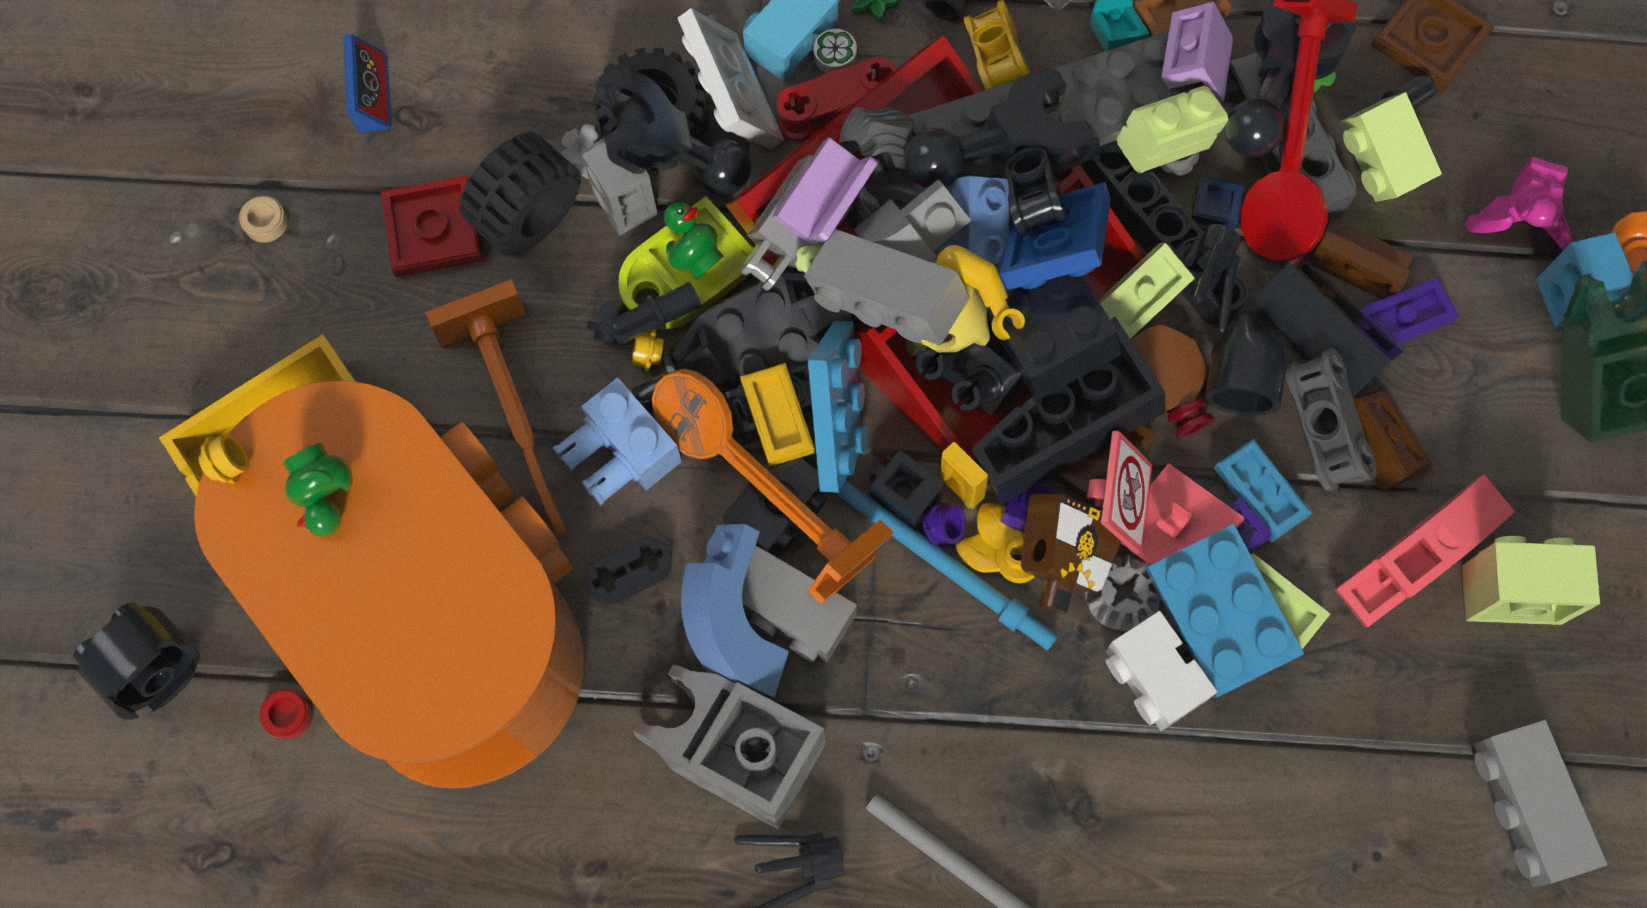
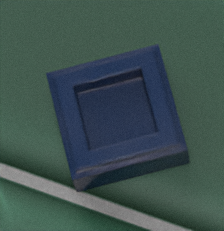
M1200 176L1191 218L1198 224L1208 226L1219 224L1235 230L1238 224L1244 185Z

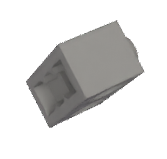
M605 138L594 143L589 151L582 154L593 194L619 236L658 215L647 171L642 174H634L611 162L607 156Z

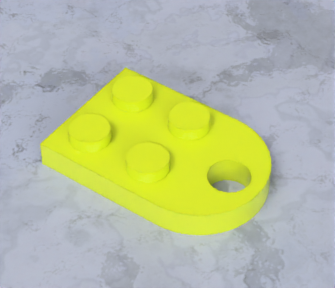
M707 196L692 206V208H698L696 223L710 224L715 228L718 235L716 247L724 257L697 280L690 271L674 269L668 262L666 245L669 241H677L683 234L672 232L665 226L627 256L620 269L619 291L627 311L640 306L634 299L636 294L642 289H654L661 296L689 281L700 299L701 308L666 323V329L677 328L695 319L702 311L708 309L752 275L749 273L746 276L740 272V269L754 248Z

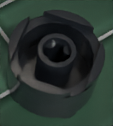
M134 602L124 604L118 608L112 615L111 622L105 625L94 637L79 644L73 654V658L79 663L78 670L81 677L119 718L126 720L139 718L135 711L149 706L154 712L174 699L187 686L195 673L190 667L193 658L199 661L200 657L198 649L160 609L150 606L139 607Z

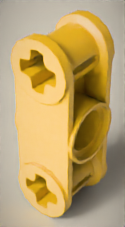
M1004 0L998 1L997 7L973 18L968 15L963 18L977 58L976 67L986 90L1016 81L1022 76L1031 74L1017 38L1019 34Z

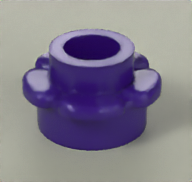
M941 500L925 514L923 521L924 531L929 541L934 545L938 544L941 547H945L948 544H955L964 535L966 529L965 514L960 507L953 506L947 500Z

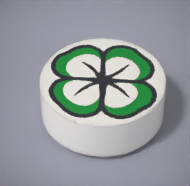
M829 29L822 32L814 42V61L819 69L828 73L855 64L857 45L853 36L847 31Z

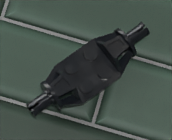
M784 270L776 283L768 291L761 287L762 281H759L702 311L676 348L664 351L663 358L667 371L639 386L633 387V395L638 401L643 399L641 405L648 413L653 410L652 396L655 385L664 375L680 369L700 373L712 381L719 391L724 394L732 389L742 387L741 376L783 363L786 364L787 370L804 365L808 362L809 357L834 321H853V326L859 324L858 318L855 314L842 309L839 312L825 309L814 299L815 294L803 298L800 292L812 289L804 277L805 272ZM701 345L702 350L685 362L684 358Z

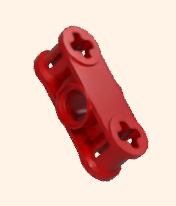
M874 57L841 70L830 71L819 78L784 89L777 100L779 113L778 127L783 137L795 142L805 141L812 137L893 72L897 66L888 58ZM873 69H875V76H872ZM791 98H794V104H790ZM801 123H804L803 130H800Z

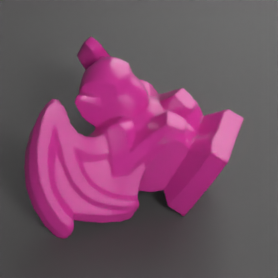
M1531 157L1513 183L1511 194L1505 197H1497L1478 215L1468 216L1465 228L1473 233H1491L1509 229L1513 222L1525 220L1535 227L1544 228L1559 248L1564 251L1574 241L1564 216L1562 203L1564 195L1563 186L1568 168Z

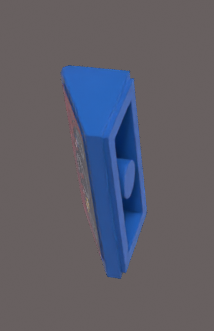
M345 34L343 44L347 113L359 133L388 130L391 127L387 55L381 49L353 34Z

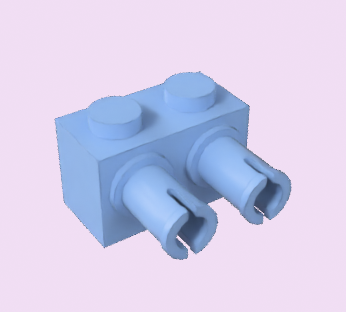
M616 378L581 406L585 415L583 419L585 424L559 445H555L552 448L562 463H566L565 466L571 472L601 446L609 448L613 452L614 458L587 480L585 479L581 482L587 492L595 497L594 500L600 506L630 480L638 481L645 490H648L682 462L677 444L619 378Z

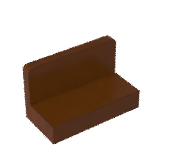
M1331 219L1309 262L1314 267L1383 300L1399 293L1404 287L1411 273L1408 268L1413 260V256L1342 221Z

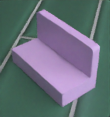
M1215 2L1172 12L1161 78L1168 89L1203 82L1204 86L1209 87L1219 102H1223L1225 99L1233 37Z
M830 137L825 139L772 218L809 245L825 242L871 175L878 161L871 156L859 160Z

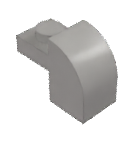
M937 180L902 210H899L890 199L858 225L854 231L862 239L933 263L937 260V256L933 251L968 224L971 219L945 186Z

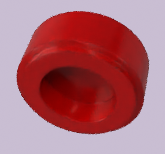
M280 689L271 693L264 700L260 708V722L263 728L269 734L285 740L294 739L302 735L309 728L313 717V709L309 700L292 689Z

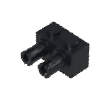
M987 320L990 339L985 346L973 343L958 352L941 353L927 347L918 354L916 368L919 374L928 369L931 370L924 376L926 379L934 380L940 377L945 381L953 383L952 399L955 405L966 400L960 409L969 411L976 408L980 411H985L991 416L1009 405L1025 382L1001 342L994 335L990 322Z

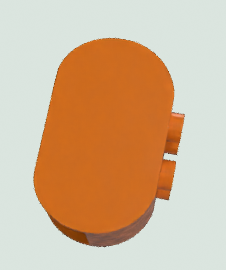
M328 381L300 386L266 401L244 417L228 434L235 437L243 446L249 459V468L239 474V480L233 484L229 482L223 483L220 480L213 481L203 472L198 486L194 510L197 539L210 565L333 730L344 741L359 751L387 761L395 770L413 781L437 788L456 789L484 785L514 773L537 758L557 738L568 722L577 703L583 681L584 648L581 633L572 610L555 586L558 581L574 570V567L558 547L560 543L523 496L501 513L499 512L500 509L515 499L516 495L498 473V466L469 428L461 421L439 437L417 408L405 399L383 388L352 381ZM317 443L323 444L328 455H337L345 459L350 465L353 477L352 486L348 491L340 488L323 498V500L335 504L341 514L339 528L332 535L326 537L315 536L309 533L305 527H297V522L303 516L305 508L292 504L286 498L284 492L285 482L289 474L283 465V461Z

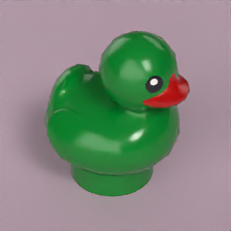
M682 201L674 202L665 210L664 221L672 232L682 233L683 236L677 241H669L666 245L668 262L676 270L690 271L697 280L720 261L724 255L716 247L718 235L715 228L710 224L696 223L698 208H692L688 203Z
M317 443L283 461V465L289 474L285 482L284 492L286 498L292 504L305 508L303 516L297 522V527H305L309 533L315 536L326 537L332 535L339 528L341 514L335 504L323 500V498L340 488L348 491L352 486L353 477L350 465L345 459L337 455H328L323 444Z

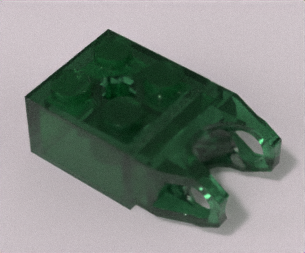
M1643 261L1632 277L1630 288L1626 294L1613 304L1608 298L1603 281L1594 279L1591 273L1581 275L1575 284L1574 292L1564 314L1561 420L1591 443L1647 430V261ZM1590 291L1592 293L1594 301L1591 299Z

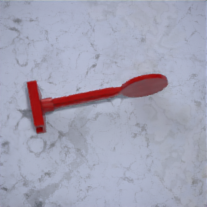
M1351 0L1274 1V7L1300 16L1297 36L1301 37L1281 168L1278 172L1268 174L1253 185L1246 194L1240 211L1241 230L1247 244L1259 256L1274 261L1295 260L1309 253L1321 240L1328 222L1327 201L1320 186L1309 176L1302 174L1301 168L1321 39L1326 37L1328 22H1355L1358 3Z

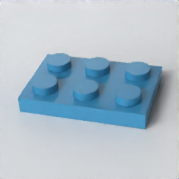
M834 321L808 359L820 492L839 493L848 475H853L856 461L861 453L866 452L868 445V429L866 425H861L860 411H862L865 401L864 384L858 382L857 368L860 365L862 350L860 340L854 339L853 321Z
M1234 524L1146 568L1191 656L1217 690V693L1213 696L1214 698L1304 654Z

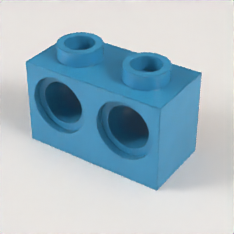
M1615 232L1570 243L1536 279L1554 327L1558 328L1573 324L1575 329L1585 328L1603 319L1601 314L1607 309L1622 302L1621 296L1636 283Z

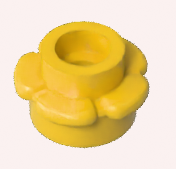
M656 329L635 338L631 366L644 368L645 373L649 372L650 365H660L664 339L655 338Z
M223 434L218 438L210 436L201 445V454L198 458L199 464L203 472L213 481L220 480L223 483H236L239 480V474L249 468V459L246 451L240 442L230 434Z

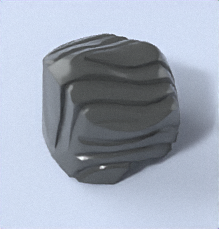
M857 107L852 110L845 120L839 142L851 154L860 149L862 156L880 159L885 168L906 171L904 152L908 142L913 137L914 120L911 116L902 111L894 110V108L873 110Z
M875 159L878 161V164L851 203L852 208L848 213V221L851 222L852 228L855 229L890 199L899 210H902L919 196L915 191L914 181H912L906 171L884 170L881 160Z

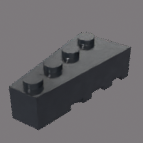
M1115 316L1111 321L1118 331L1120 356L1038 401L1032 396L1021 407L1017 406L971 448L976 463L988 474L987 483L1000 505L1111 443L1112 431H1120L1125 436L1166 413L1164 389Z

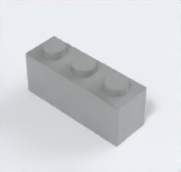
M836 229L833 230L804 275L815 293L814 299L825 309L832 312H839L842 309L853 313L862 322L872 327H879L880 324L896 329L904 338L916 343L921 342L923 339L941 346L969 299V295L957 271Z
M755 545L742 589L743 609L745 615L750 617L748 621L750 626L767 637L772 638L777 633L792 642L789 648L807 661L814 662L817 657L827 663L854 620L857 604L835 593L821 605L807 592L814 583V579Z
M1546 720L1495 735L1473 744L1477 752L1475 754L1477 770L1481 777L1490 783L1497 800L1494 803L1496 816L1500 824L1506 830H1509L1516 846L1514 857L1518 869L1525 878L1530 880L1532 887L1552 884L1608 866Z

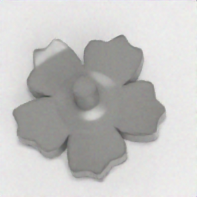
M585 124L581 130L572 129L571 131H566L562 138V144L568 149L563 150L561 155L573 164L586 179H589L582 154L589 151L590 147L602 138V135L598 132V126Z

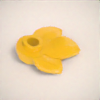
M996 503L982 504L977 515L979 534L957 542L956 550L970 567L979 572L999 571L1008 581L1019 584L1032 580L1034 576L1023 572L1021 561L1012 558L1015 555H1022L1025 533L1000 522L1006 506Z

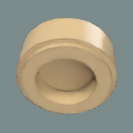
M257 196L250 199L243 205L239 214L241 227L251 239L257 242L266 243L278 239L288 226L286 211L278 200L270 196Z

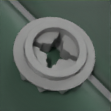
M1129 554L1115 557L1103 588L1098 593L1085 592L1087 606L1092 615L1101 624L1114 630L1129 631L1157 613L1162 599L1146 571L1148 567L1147 562L1133 559ZM1131 578L1136 580L1131 591L1136 600L1133 602L1126 598L1114 608L1111 604L1115 600L1114 596L1117 590L1112 584L1115 582L1122 586L1126 581L1129 582Z

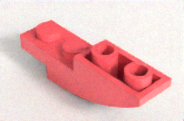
M1483 474L1408 530L1405 536L1334 590L1364 627H1369L1403 600L1413 597L1488 537L1515 511Z

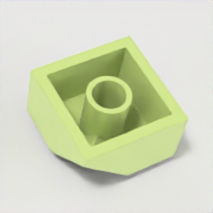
M1522 536L1499 537L1495 539L1493 544L1486 549L1478 551L1475 557L1462 565L1466 621L1562 625L1600 604L1595 546L1576 545L1575 539L1552 538L1545 540L1544 544L1526 543V538Z

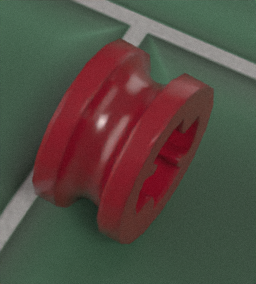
M1203 398L1185 403L1167 416L1168 422L1177 426L1175 435L1178 439L1196 434L1214 422V416L1211 413L1207 414L1204 410L1207 403Z

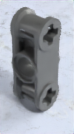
M1330 348L1323 351L1321 357L1301 364L1298 361L1286 364L1285 376L1287 384L1294 396L1302 426L1313 455L1315 472L1322 487L1326 491H1333L1339 487L1340 483L1362 477L1364 480L1374 479L1377 474L1375 457L1367 442L1359 418V412L1349 387L1347 370L1340 354L1335 349ZM1321 373L1320 376L1312 378L1313 375ZM1328 408L1335 412L1338 419L1337 428L1334 432L1329 430L1324 423V415ZM1350 462L1349 466L1340 468L1341 464Z

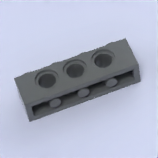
M1258 52L1230 62L1228 76L1230 79L1233 78L1240 88L1236 96L1231 100L1234 107L1245 100L1255 99L1265 80L1257 76L1262 66L1261 57ZM1291 91L1288 92L1279 110L1284 119L1282 140L1272 152L1259 157L1267 174L1278 172L1281 168L1292 96ZM1312 99L1301 172L1303 175L1309 176L1320 186L1327 201L1329 219L1345 213L1357 193L1355 191L1354 178L1348 169L1343 168L1338 159L1334 139L1329 132H1324L1316 116V106ZM1303 169L1314 171L1318 177L1308 175Z

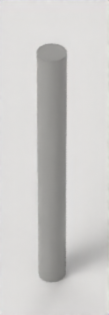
M876 793L866 807L868 812L998 908H1032Z

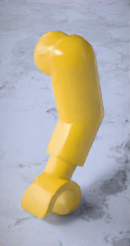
M950 245L938 254L937 264L957 271L963 283L978 290L985 307L990 306L994 315L992 330L997 338L1001 340L1010 339L1008 332L1003 328L1002 322L1005 316H1009L1012 319L1016 329L1023 328L1025 318L1019 310L1009 308L1006 302L1008 294L994 264L958 245Z

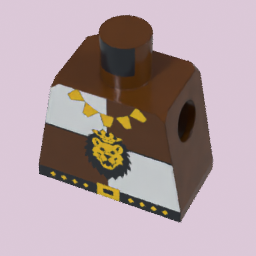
M1063 494L1030 495L1021 568L1023 572L1045 581L1039 607L1052 612L1067 614L1073 591L1098 593L1103 588L1121 540L1101 524V511Z

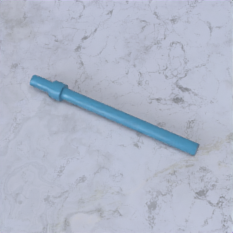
M847 479L839 493H834L873 523L879 520L883 521L894 532L892 537L1000 616L998 621L1013 632L1016 629L1020 630L1047 651L1059 637L1058 634L1030 615V608L1017 598L1011 601Z

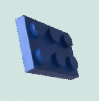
M1105 182L1062 194L1068 216L1067 222L1060 224L1057 220L1029 228L1028 234L1020 236L1012 219L999 273L1006 291L1018 287L1023 289L1036 288L1049 279L1064 275L1072 277L1082 276L1091 272L1095 267L1101 266L1111 202Z

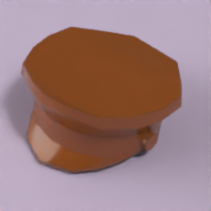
M1163 324L1146 328L1131 338V341L1165 391L1167 413L1197 398L1208 368L1194 339Z

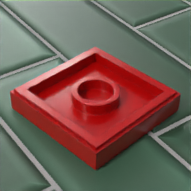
M468 175L381 191L391 270L395 277L484 261L479 232L463 218L459 210L461 207V196L470 179Z

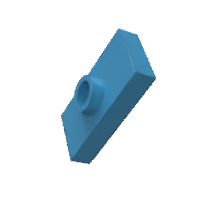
M1254 439L1221 460L1213 468L1237 499L1241 497L1271 531L1272 538L1269 539L1271 543L1312 514Z

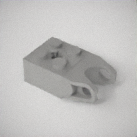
M673 664L668 675L671 676V682L683 689L687 696L695 702L692 716L686 723L676 728L650 726L638 722L633 730L635 737L657 751L673 772L778 829L826 745L824 728L738 682L735 684L718 674L690 671ZM762 749L765 750L767 757L763 761L757 763L750 762L749 753L758 755Z

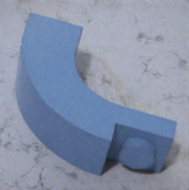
M746 524L717 525L715 533L707 544L705 563H687L683 575L681 610L687 638L696 657L709 673L718 674L735 684L738 682L764 697H775L789 651L764 640L752 629L745 616L742 603L743 583L760 531Z

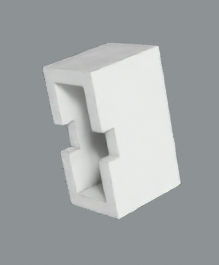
M1158 611L1112 641L1105 652L1109 656L1106 659V664L1112 675L1121 684L1127 682L1136 695L1137 699L1134 700V704L1142 718L1149 725L1155 723L1159 730L1163 731L1208 701L1217 693V690L1195 659L1186 664L1175 648L1179 647L1182 641L1163 614Z

